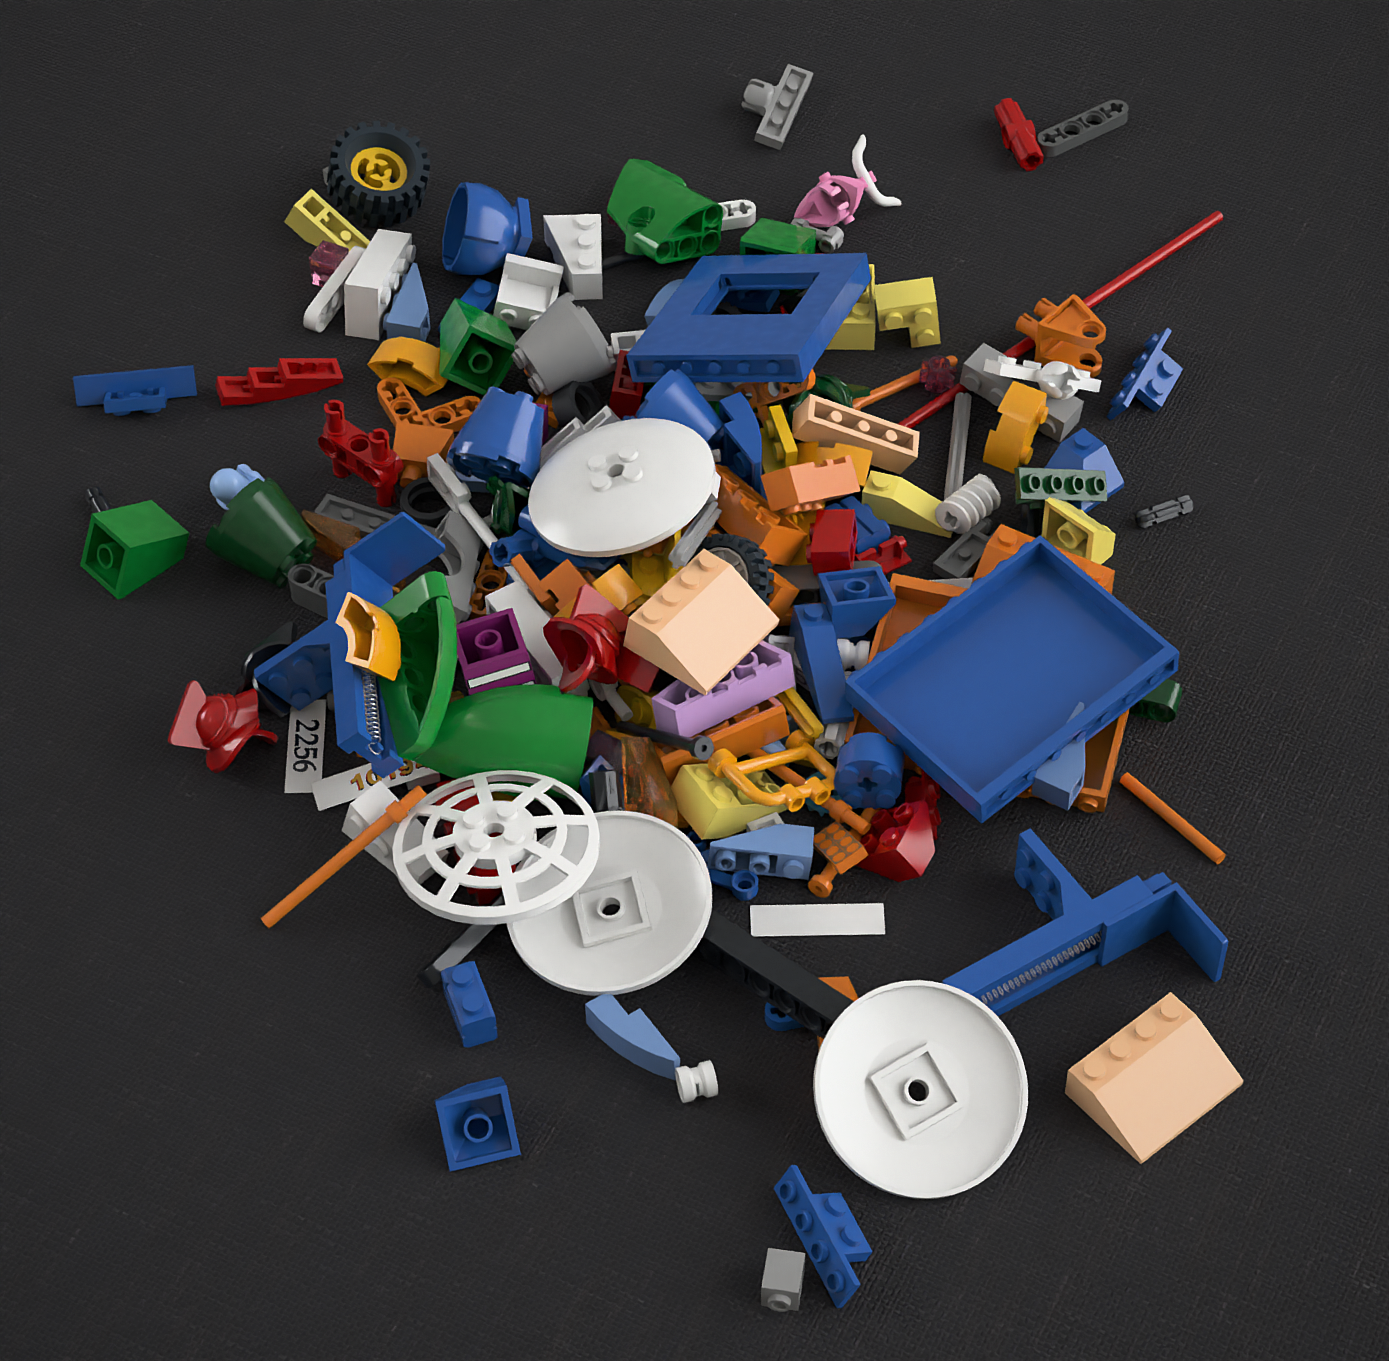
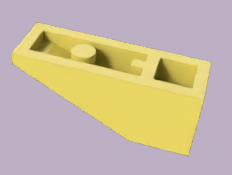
M312 189L293 206L284 221L306 242L342 259L346 257L354 246L367 248L370 243L364 235Z
M870 471L862 491V505L868 504L872 509L873 515L878 520L883 519L888 524L951 538L953 531H947L937 523L935 517V509L942 501L901 477Z

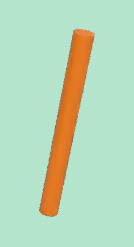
M1127 772L1121 777L1119 782L1213 862L1220 864L1224 860L1226 854L1130 773Z

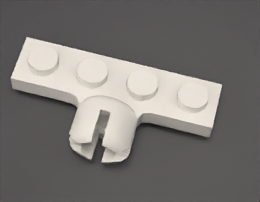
M1000 355L998 356V361L985 360L983 371L1000 376L1038 382L1041 391L1047 393V396L1065 400L1072 397L1078 389L1099 392L1101 380L1090 378L1091 372L1076 369L1074 366L1060 361H1052L1041 368L1042 363L1024 360L1023 365L1016 364L1017 359Z

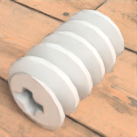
M978 474L950 497L946 498L944 502L938 504L935 509L937 523L947 531L964 534L971 527H975L986 516L990 515L993 510L999 508L1001 497L991 479L985 475Z

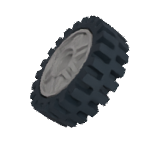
M723 533L712 534V537L706 536L688 563L703 549H706L731 564L762 601L769 606L771 600L766 596L767 593L773 594L774 586H770L769 581L774 580V573L768 571V569L772 568L770 560L764 559L767 556L766 552L760 549L757 543L738 535Z

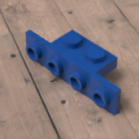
M1168 327L1159 335L1153 333L1144 343L1143 347L1146 350L1134 360L1132 364L1135 367L1134 370L1129 372L1121 382L1123 389L1118 391L1110 401L1112 408L1106 416L1110 421L1128 408L1134 396L1153 412L1159 410L1164 404L1183 370L1181 366L1161 350L1172 332Z
M194 365L73 376L77 407L104 404L105 413H113L115 416L128 415L131 411L143 410L145 413H155L160 411L161 408H166L167 398L197 396Z
M791 1165L775 1185L774 1190L836 1308H842L861 1285L849 1262L866 1261L872 1254V1250L842 1194H812L798 1166Z

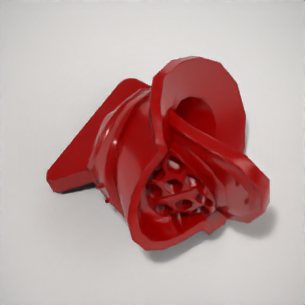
M588 584L579 588L569 619L565 617H552L543 627L544 637L563 667L558 686L561 693H568L576 689L586 679L607 685L616 684L618 681L616 657L620 653V643H622L620 632L626 631L629 617Z
M192 680L187 683L168 736V742L175 746L206 749L207 767L214 773H219L232 763L240 749L251 736L272 745L277 743L279 737L273 732L260 728L262 724H260L258 718V695L254 688L235 696L229 693L226 695L218 693L217 695L206 696L200 684Z

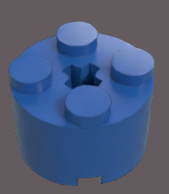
M859 733L850 737L849 742L844 746L842 744L838 752L834 786L838 795L852 809H888L893 807L902 786L905 755L902 748L897 743L894 746L887 742V737L878 733Z

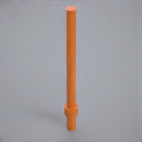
M759 748L746 755L753 759L768 755V753ZM784 764L768 768L769 771L794 787L804 785L807 781ZM830 796L825 803L820 805L829 811L830 817L841 824L845 822L862 835H865L871 827L869 822L854 813L852 807L841 799L835 800Z
M417 785L400 801L394 800L385 808L387 812L261 917L263 923L270 929L395 822L399 824L408 816L407 812L427 796L425 791Z

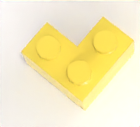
M933 277L873 285L880 331L908 327L911 348L941 344Z

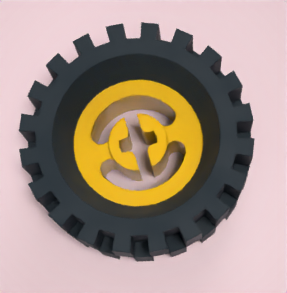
M372 121L371 127H367L365 122L357 124L356 131L350 126L345 130L344 137L342 135L337 137L330 155L326 182L328 183L327 191L329 196L333 195L332 203L335 207L342 205L341 213L346 217L351 213L355 215L354 222L361 224L363 219L370 221V227H377V222L383 221L384 227H391L394 219L397 220L398 224L406 221L407 214L413 217L417 212V207H421L430 173V158L426 159L428 152L425 146L419 148L420 139L416 135L410 139L408 137L409 130L404 127L399 132L394 130L395 124L391 122L387 123V127H380V121ZM359 174H365L364 181L360 178ZM391 175L396 180L395 183L390 182Z

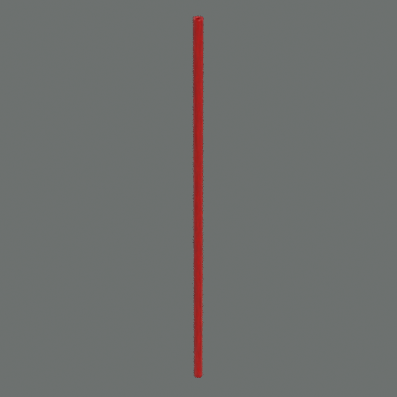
M1218 210L1213 212L1082 301L1091 309L1223 220L1222 213ZM1028 336L1002 354L1016 359L1036 346L1035 340ZM957 383L897 424L912 429L954 401L956 394L959 392L964 394L968 389L962 384Z

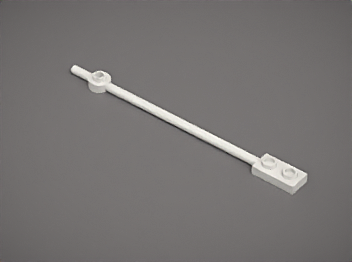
M438 453L427 457L429 481L453 512L467 519L490 549L491 543L497 542L498 539L469 503L471 492L465 482L461 483L458 480L454 469L448 462L445 463ZM513 566L504 567L514 581L519 580L526 590L530 589ZM537 599L538 605L541 607V609L543 611L546 610ZM588 679L594 694L599 700H607L622 721L631 719L633 712L616 692L618 681L616 684L607 685Z

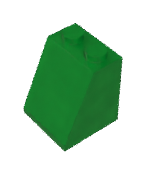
M760 218L740 239V255L815 254L816 252L815 229L766 218ZM779 289L780 293L790 296L798 291V289Z
M454 298L440 324V376L481 395L487 393L488 387L499 388L514 362L511 354L514 353V344L517 342L507 323Z
M152 500L93 513L80 566L114 597L122 599L182 560L190 533Z

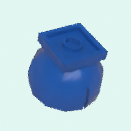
M460 183L453 194L446 216L442 241V261L445 270L458 275H484L499 267L504 269L507 253L525 257L533 239L529 200L517 197L512 207L496 189L481 183Z

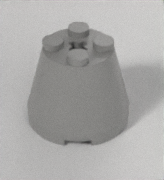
M569 292L557 298L514 344L515 350L511 356L519 369H526L531 377L528 379V383L537 395L541 392L545 395L553 394L571 381L588 382L606 376L617 368L614 358L608 359L606 354L608 352V343L597 324L584 306L582 308L580 306L576 307L572 303L575 298Z

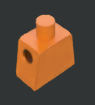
M397 422L393 451L397 453L403 462V470L398 473V479H401L400 485L403 488L416 479L428 477L427 457L438 453L444 462L447 463L446 457L454 441V430Z

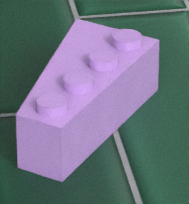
M762 640L706 695L701 694L677 679L651 698L657 730L690 738L795 686L791 654Z

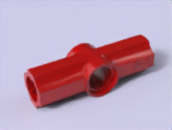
M1011 98L1002 99L995 106L994 114L1001 127L1003 144L1006 149H1012L1021 168L1026 169V171L1036 170L1043 163L1044 155L1036 141L1034 124L1032 120L1025 119L1017 102H1014Z

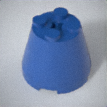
M672 369L668 371L644 397L646 400L636 412L635 416L637 418L634 416L629 418V420L656 418L677 422L697 432L706 441L710 450H721L723 447L721 442L724 440L725 423L688 376L679 369L675 372Z
M488 387L487 393L483 396L451 444L446 457L448 464L462 475H468V472H471L476 478L486 481L485 485L490 477L496 476L504 484L511 482L517 486L531 487L540 471L544 409L532 403L533 397L525 392L517 391L513 395L497 387Z

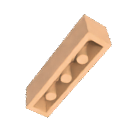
M812 394L793 412L792 436L795 439L804 442L818 441L819 447L834 448L835 443H841L871 450L873 453L870 465L899 475L918 458V431Z

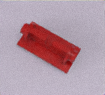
M894 535L889 540L878 545V553L874 548H871L858 555L855 554L854 561L878 562L882 566L885 575L912 562V559L904 551V548L907 547L905 538Z
M921 769L922 778L910 777L905 784V803L924 800L928 804L933 840H937V826L941 824L940 813L937 808L940 788L939 784Z

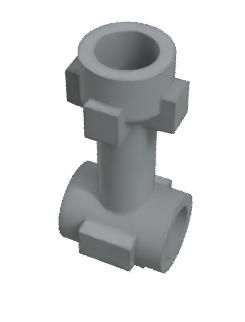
M794 218L791 222L793 225L815 229L816 241H819L818 246L827 254L832 253L835 249H839L843 243L844 233L837 226H831L825 232L809 226V221L802 218Z

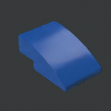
M738 392L719 400V417L725 423L724 440L721 442L724 449V466H727L761 495L762 438L760 428L749 402L742 392Z

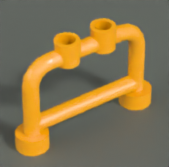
M801 729L789 735L785 742L787 750L737 762V758L728 749H720L708 761L709 770L718 778L727 777L750 800L763 806L784 805L791 812H795L804 805L805 798L809 797L815 804L821 805L828 800L831 791L835 789V767L813 748L814 739L807 738ZM807 759L826 779L820 780L817 777H811L804 785L794 787L792 784H785L778 792L766 793L758 789L745 774Z

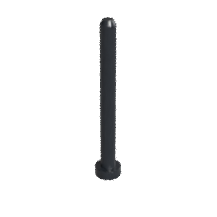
M619 721L616 724L617 732L689 751L692 757L699 760L708 759L714 750L712 740L706 736L699 735L689 738L626 721Z

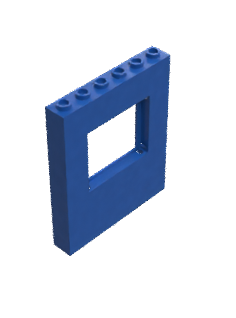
M867 253L702 256L626 355L632 382H658L671 369L674 372L679 369L692 382H804L871 281ZM808 289L792 314L711 315L729 290Z

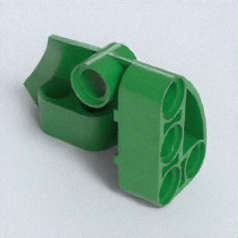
M629 159L618 177L607 207V212L625 234L624 250L633 255H645L660 264L714 253L720 243L723 219L722 206L691 190L686 186L682 178L648 160Z

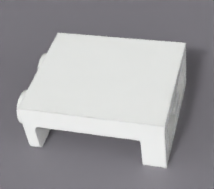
M507 253L493 316L504 320L508 326L528 330L557 299L564 266Z

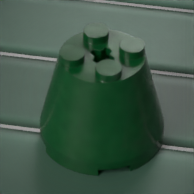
M267 477L264 482L257 478L249 483L226 505L229 509L221 518L219 526L217 524L212 525L205 543L206 548L217 557L277 585L279 588H283L289 583L288 572L293 566L309 564L312 561L314 555L310 551L315 547L318 540L280 486L270 477Z

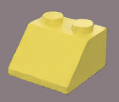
M1051 497L1045 500L1041 536L1050 544L1100 565L1113 555L1116 534L1107 526L1101 525L1084 511L1077 509L1066 501Z

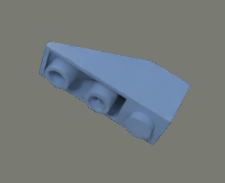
M412 263L408 274L405 273L403 275L400 292L395 293L390 313H386L384 316L383 329L387 330L388 339L403 336L425 342L430 332L429 308L417 263Z
M1078 703L1067 723L1084 710V703ZM1085 737L1080 742L1073 740L1062 748V753L1057 760L1052 761L1048 759L1039 766L1034 776L1035 782L1032 785L1033 795L1067 811L1069 810L1084 785Z
M780 823L713 841L710 843L707 869L733 872L750 870L756 875L809 880L813 856L814 827Z

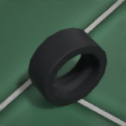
M571 381L555 391L552 396L554 415L562 429L575 417L585 425L605 407L599 392L589 382ZM576 402H577V404L579 405V407L581 408V410H582V412H583V416L580 414V412H579V410H578V408H577V406H576Z
M428 477L419 478L409 483L403 489L400 496L401 512H405L416 522L433 528H437L447 513L453 510L448 504L442 510L433 513H421L412 508L416 503L430 498L446 502L429 481Z

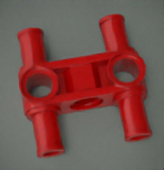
M328 401V404L325 403L324 405L327 422L323 427V434L318 438V444L325 455L332 459L333 474L338 478H346L349 476L348 473L352 474L353 472L376 488V499L380 506H392V502L396 503L397 500L394 485L398 480V473L403 470V462L397 453L390 449L388 432L378 428L374 429L373 433L366 434L345 420L344 404L341 401Z

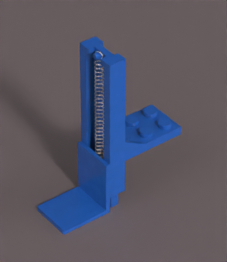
M405 512L399 513L344 551V559L333 565L334 577L325 583L328 620L254 669V676L258 682L298 711L333 689L337 746L348 754L353 751L357 752L371 763L372 771L381 778H385L404 766L403 758L398 756L378 677L345 661L348 652V637L343 627L335 622L348 592L381 607L393 598L392 586L445 551L444 543Z
M1030 828L1019 834L1014 876L1019 886L1023 889L1026 888L1034 897L1038 908L1042 912H1047L1053 921L942 980V984L958 988L984 1003L997 1016H1000L1096 962L1102 967L1166 931L1173 935L1210 979L1216 982L1221 979L1228 939L1177 882L1171 885L1172 881L1164 872L1157 873L1144 881L1136 875L1100 896L1091 899Z

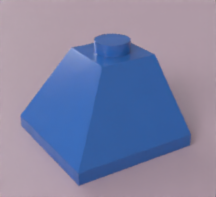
M1084 428L1064 440L1045 466L1048 469L1105 471L1107 498L1123 488L1125 483L1106 445ZM1101 502L1071 503V505L1087 513Z
M880 566L817 573L821 603H825L834 626L836 639H851L852 637L864 636L896 605V597Z
M501 1076L466 1084L435 1100L450 1172L521 1155L507 1085Z

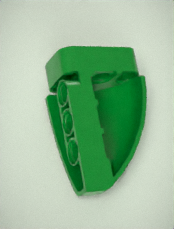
M437 571L421 575L380 607L391 616L397 626L401 642V666L395 681L377 677L398 756L411 761L429 750L437 737L450 701L457 665L455 612L445 575Z
M543 684L497 687L466 696L448 704L442 725L432 747L413 761L455 779L497 770L532 772L554 778L577 792L588 748L593 698L560 693L558 686ZM496 781L488 783V785L516 784L523 785L526 787H531L532 785H534L533 783L519 781ZM551 788L544 792V794L550 797L570 800L567 796ZM496 791L515 797L521 794L509 791Z

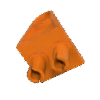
M1071 295L1059 306L1054 305L1046 298H1042L1041 301L1039 300L1034 308V314L1042 318L1040 322L1027 313L1019 317L1015 329L1035 340L1034 362L1042 363L1041 365L1045 366L1052 361H1060L1072 365L1076 369L1091 372L1090 378L1100 374L1102 357L1095 348L1097 344L1105 340L1106 327L1077 295ZM1086 332H1094L1098 336L1090 338L1086 337L1083 334ZM1091 360L1095 363V366H1086L1081 364L1080 361Z

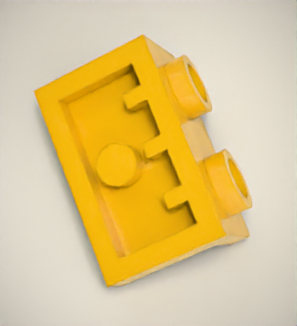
M781 405L770 406L768 420H764V428H760L762 438V470L764 474L797 465L798 449Z

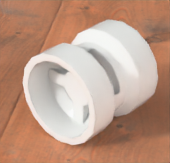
M837 639L844 671L848 668L851 669L852 666H854L855 670H860L866 666L870 651V641L860 640L854 646V643H851L848 639Z
M711 1060L700 1062L694 1068L687 1066L675 1068L676 1083L682 1103L694 1101L696 1096L704 1095L709 1098L718 1095V1084Z

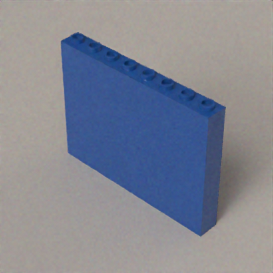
M1040 535L1032 542L1023 544L1018 552L1009 559L999 562L994 570L985 577L976 579L970 588L961 595L952 597L945 607L937 613L928 615L921 625L910 633L907 632L900 636L897 642L886 651L877 653L872 661L862 669L853 671L845 681L846 700L895 745L897 743L913 762L982 824L1035 782L1034 776L1040 765L1048 759L1052 761L1057 760L1062 753L1061 749L1073 740L1080 742L1085 737L1086 743L1177 672L1179 651ZM1078 703H1084V710L1067 723Z

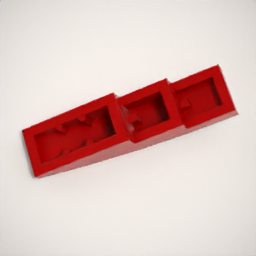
M279 358L277 367H248L246 376H217L215 387L222 406L283 400L313 393L343 383L344 378L337 358Z

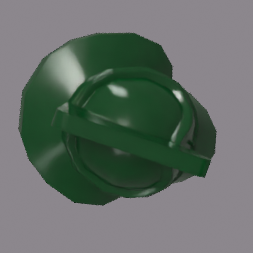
M832 375L816 376L814 386L810 390L783 399L788 412L787 420L792 428L793 412L810 394L852 408L853 399L869 396L870 388L844 383ZM789 382V385H790V384H793V383H801V382Z

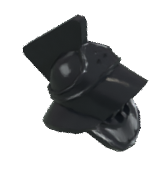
M293 621L284 624L245 654L241 667L242 679L236 691L237 695L254 688L258 695V711L270 710L279 717L286 716L290 712L292 705L258 682L254 676V669L296 642L298 626Z

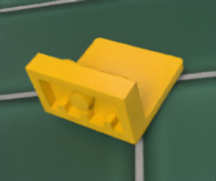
M681 529L670 536L663 556L652 555L646 558L643 554H631L629 560L630 577L644 593L635 601L638 608L633 612H636L684 567L680 566L678 569L672 568L673 563L668 560L669 554L681 539Z

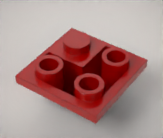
M924 800L913 803H904L887 810H879L871 818L869 831L859 840L867 851L868 856L857 863L856 866L897 882L921 877L935 853L928 804Z

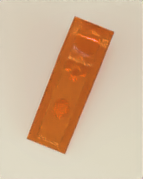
M621 737L625 811L654 816L678 829L677 801L650 737Z

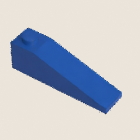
M825 603L794 605L789 636L795 637L794 650L821 724L854 721L852 705L846 700V678L834 626Z

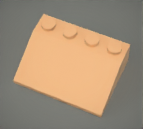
M703 549L629 617L623 646L701 694L706 695L778 625L779 619L731 564Z
M1170 992L1068 1070L1065 1094L1132 1157L1142 1164L1239 1088L1244 1080L1197 1015Z

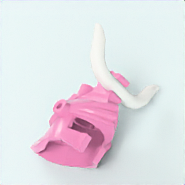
M864 134L860 136L852 151V164L858 178L831 176L829 171L818 177L820 182L807 193L799 204L794 218L808 220L809 226L831 227L840 221H843L844 225L855 220L853 214L860 203L863 190H865L872 201L880 206H901L899 199L884 196L877 190L874 184L877 180L872 170L869 172L866 170L862 159V154L866 147V137Z

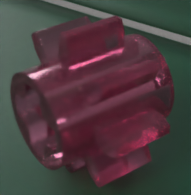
M933 356L928 362H922L919 382H925L926 390L930 392L942 393L947 387L953 388L957 367H950L949 359L943 356Z

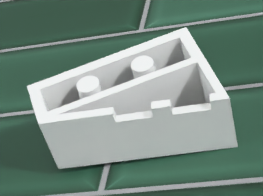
M601 214L543 215L545 243L547 247H550L555 263L564 266L562 277L575 300L603 299Z
M379 780L350 803L342 832L352 840L355 839L387 812L385 808L394 800L398 802V798ZM417 818L404 836L402 844L403 853L423 844L422 837L425 827ZM396 822L364 848L395 875L392 849L395 834L400 826V823L397 824ZM446 849L437 851L436 854L445 863L449 852ZM426 857L406 865L410 874L419 884H422L436 872L428 863Z

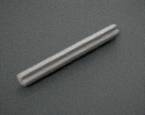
M959 392L955 396L944 500L962 487L972 399L969 393L963 394Z
M712 501L710 505H704L671 551L668 560L673 563L672 568L678 569L680 566H686L718 520L722 510L717 508V502Z

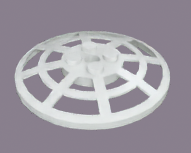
M497 770L458 778L427 794L407 813L408 816L401 821L395 834L392 849L394 868L400 885L408 896L422 908L437 916L455 922L475 925H496L517 922L537 916L555 908L570 898L586 882L595 867L599 857L600 835L598 822L592 808L580 794L568 785L537 773ZM496 781H519L533 783L534 785H532L531 787H526L523 785L516 784L488 785V783ZM470 786L475 787L456 794L440 806L431 805L455 791ZM551 788L567 796L582 809L584 815H564L557 803L544 794V792ZM509 791L521 794L512 802L493 801L491 792ZM475 795L478 797L479 804L465 812L451 809V807L462 800ZM536 799L544 804L553 815L533 817L525 807ZM419 815L430 817L423 831V844L403 853L402 844L408 828ZM440 819L455 822L453 834L433 840L434 829ZM567 826L588 827L587 847L577 866L560 855L567 840ZM557 827L556 837L550 849L536 842V828ZM494 832L502 833L500 836L497 837L488 836L489 834ZM454 846L456 853L461 859L453 869L445 864L436 852ZM529 854L540 858L531 866L515 873L512 872L511 866L522 861ZM426 857L431 867L446 879L438 894L434 895L417 883L406 865ZM474 866L481 869H497L499 876L479 877L468 875L467 873ZM550 866H553L567 876L562 882L547 892L528 900L519 901L516 884L536 877ZM459 885L478 889L502 888L505 905L470 906L451 902L450 899Z

